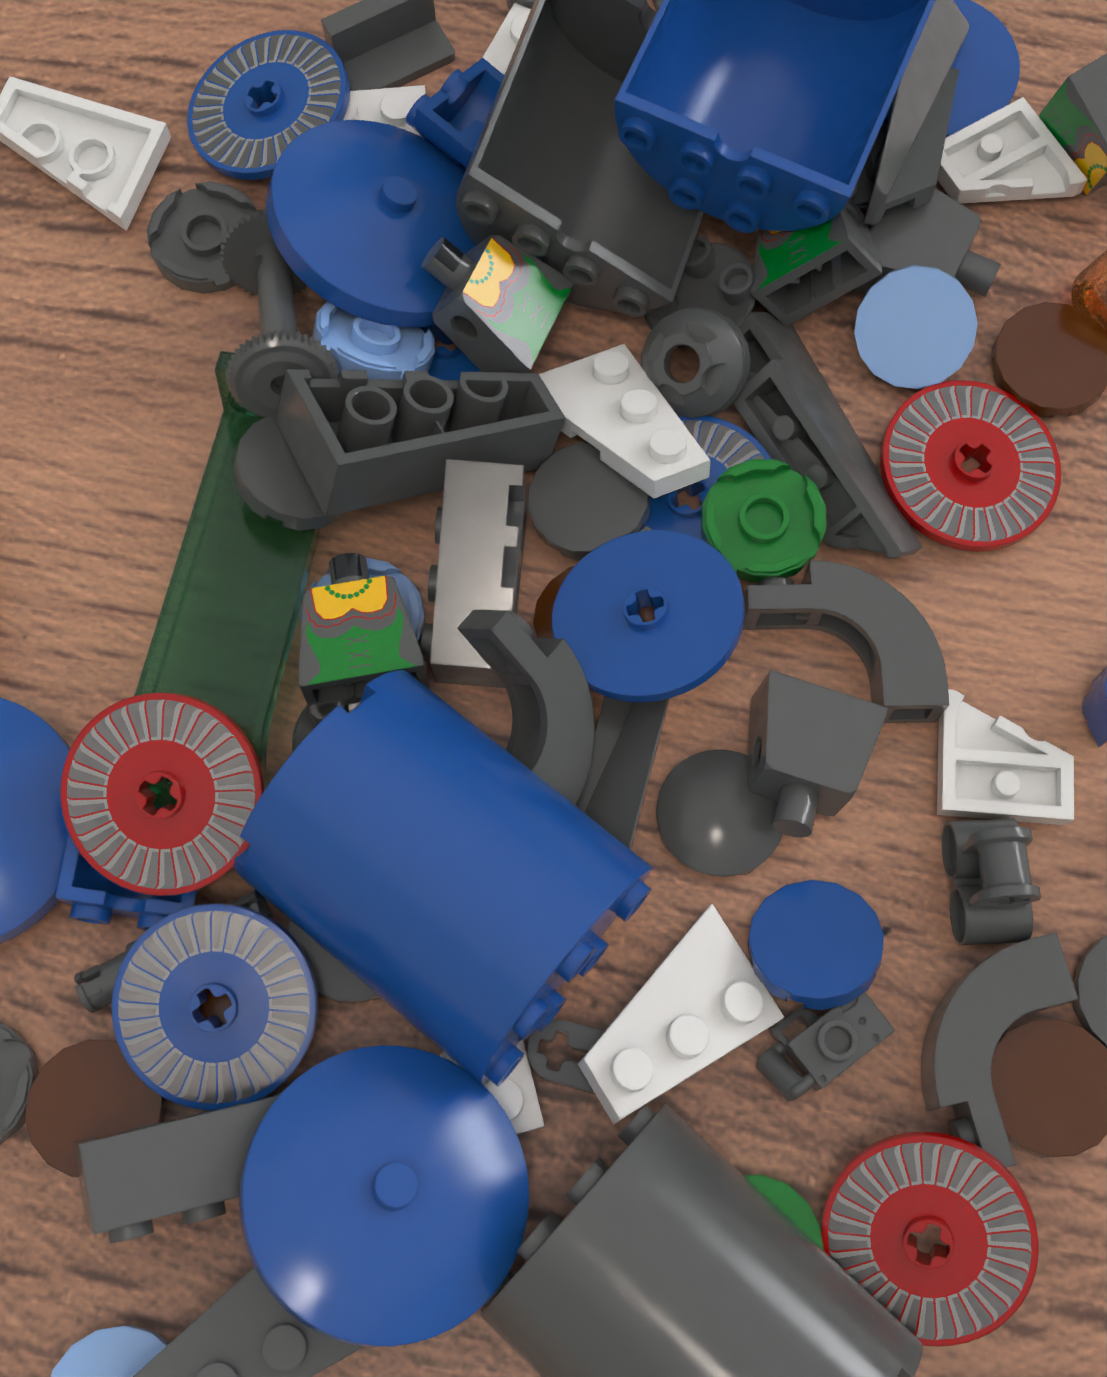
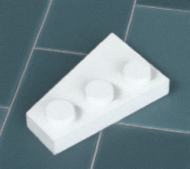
M9 76L0 94V141L127 231L171 139L167 124Z
M625 344L539 374L566 417L561 432L570 438L579 435L600 451L601 461L652 498L660 497L709 478L710 459L654 383L648 378Z
M711 904L579 1061L578 1066L612 1123L615 1124L785 1017L764 984L755 975L749 960L714 905Z

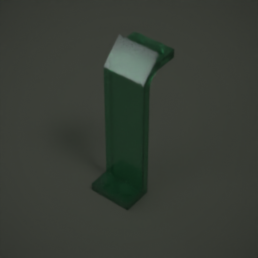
M220 351L215 366V374L222 401L223 414L134 696L155 692L179 693L203 700L221 710L239 726L252 744L262 769L265 790L270 783L266 764L270 723L321 528L294 530L282 527L283 521L276 520L269 515L267 519H264L253 512L238 493L233 475V466L240 439L253 423L264 418L246 411L231 396L227 385L226 367L228 366V360H231V354L235 353ZM168 778L157 784L149 783L148 788L156 794L153 805L157 809L170 803L177 804L178 800L170 794V788L173 783Z

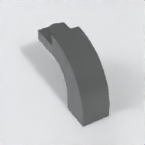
M810 560L801 584H794L793 580L777 577L760 580L756 585H747L744 595L745 618L742 630L813 629L829 633L843 640L857 653L866 668L870 682L871 702L888 708L884 723H936L948 708L949 693L946 668L936 637L918 609L889 583L859 568L829 561Z
M472 610L457 629L498 675L507 690L512 708V730L506 751L576 805L590 769L595 733L591 694L581 665L564 639L534 637V632L530 625L516 613L509 610Z
M1057 932L1015 943L987 957L967 970L953 983L937 1005L928 1024L923 1042L920 1076L926 1111L952 1105L956 1119L949 1122L951 1136L962 1138L979 1146L998 1159L1006 1168L1014 1166L1016 1163L992 1087V1057L1000 1037L1015 1020L1023 1015L1059 1007L1078 999Z

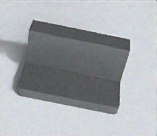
M362 0L321 19L325 41L337 52L348 73L350 91L401 87L455 61V50L436 21L434 0Z

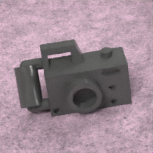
M865 992L847 1005L833 1007L822 1017L801 1006L769 1031L777 1043L759 1057L756 1067L787 1101H793L810 1088H813L816 1092L825 1087L891 1035L895 1029ZM799 1017L807 1028L789 1041L781 1030ZM785 1053L791 1059V1061L794 1063L797 1069L801 1072L803 1077L783 1057Z

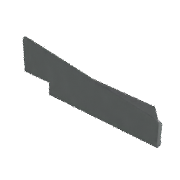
M953 0L935 1L892 100L864 220L866 224L874 225L879 223L886 209L904 202H908L913 209L931 202L937 184L959 69L952 68L966 39L970 25Z
M751 312L743 319L744 321L739 328L749 348L750 373L744 390L733 404L771 459L791 465V470L798 472L802 477L805 474L816 484L826 505V532L823 537L825 543L828 546L843 549L857 548L887 554V557L891 558L915 554L922 548L920 541L908 521L890 498L880 473L793 325L785 326L772 313Z
M604 697L594 734V748L586 783L575 805L630 850L633 846L670 698L652 702H628Z

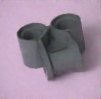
M1015 819L946 822L943 827L942 857L946 874L953 881L950 897V919L953 935L958 945L1019 943L1031 938L1033 931L1032 902L1040 900L1041 894L1040 887L1033 885L1031 882L1026 847L1033 840L1031 829L1019 827Z

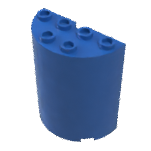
M663 0L615 98L614 113L619 131V139L627 147L638 164L657 183L668 190V196L673 203L684 209H698L722 219L736 231L742 233H752L756 229L793 231L823 224L839 214L849 201L936 0Z
M405 670L391 671L368 682L359 706L348 713L338 705L309 733L278 770L253 808L240 835L250 846L234 859L235 870L243 880L483 1085L492 1081L497 1087L507 1079L522 1060L524 1053L516 1047L520 1041L527 1039L535 1029L541 1032L565 1004L567 999L558 992L564 980L569 983L578 974L584 977L609 946L601 936L614 919L618 916L626 922L645 901L651 888L643 882L654 869Z

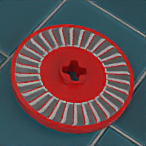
M955 380L934 384L918 391L896 411L884 432L881 442V476L884 486L898 510L908 523L931 540L954 549L984 552L1012 546L1028 537L1044 522L1058 498L1061 485V463L1056 444L1048 428L1028 405L1017 400L1011 393L986 383ZM973 457L980 465L969 473L962 468L961 464Z
M155 692L121 700L101 711L89 721L73 742L67 755L61 777L60 795L64 821L73 843L95 870L110 881L126 889L148 895L164 896L183 894L200 889L219 879L234 867V859L250 846L240 835L253 808L265 790L262 769L255 750L245 733L231 718L215 706L198 698L179 693ZM168 778L173 783L170 788V794L178 800L177 804L170 803L157 809L153 805L156 794L148 788L149 783L157 784Z
M909 1132L879 1140L859 1152L845 1165L834 1181L824 1207L821 1227L823 1250L914 1334L923 1346H953L979 1339L993 1332L1018 1310L1028 1295L1034 1281L1038 1265L1039 1239L1034 1214L1025 1192L1011 1172L998 1159L979 1146L962 1138L936 1132ZM928 1224L936 1225L940 1228V1240L947 1245L934 1244L931 1247L930 1253L921 1252L917 1249V1237L910 1232L923 1233Z

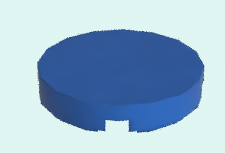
M807 880L785 885L764 899L752 917L748 940L749 955L755 975L771 994L786 1002L787 998L794 1002L804 1003L803 1008L824 1010L847 1005L869 989L881 966L884 934L876 912L859 894L837 883Z

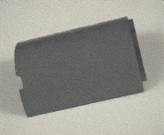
M534 0L456 196V208L459 219L475 245H478L490 235H500L529 255L536 257L559 271L566 279L574 283L564 304L570 302L592 309L621 312L631 317L644 316L648 310L661 308L673 302L704 212L698 209L688 210L673 203L668 196V190L657 183L638 164L618 136L619 131L614 113L615 98L657 14L649 6L647 0Z
M667 1103L656 1114L647 1105L639 1111L618 1135L627 1145L625 1150L610 1167L600 1158L592 1164L566 1194L575 1204L574 1208L563 1220L553 1211L547 1215L516 1250L526 1262L515 1274L509 1270L499 1288L483 1305L485 1308L479 1314L541 1377H914L922 1356V1343L914 1334Z

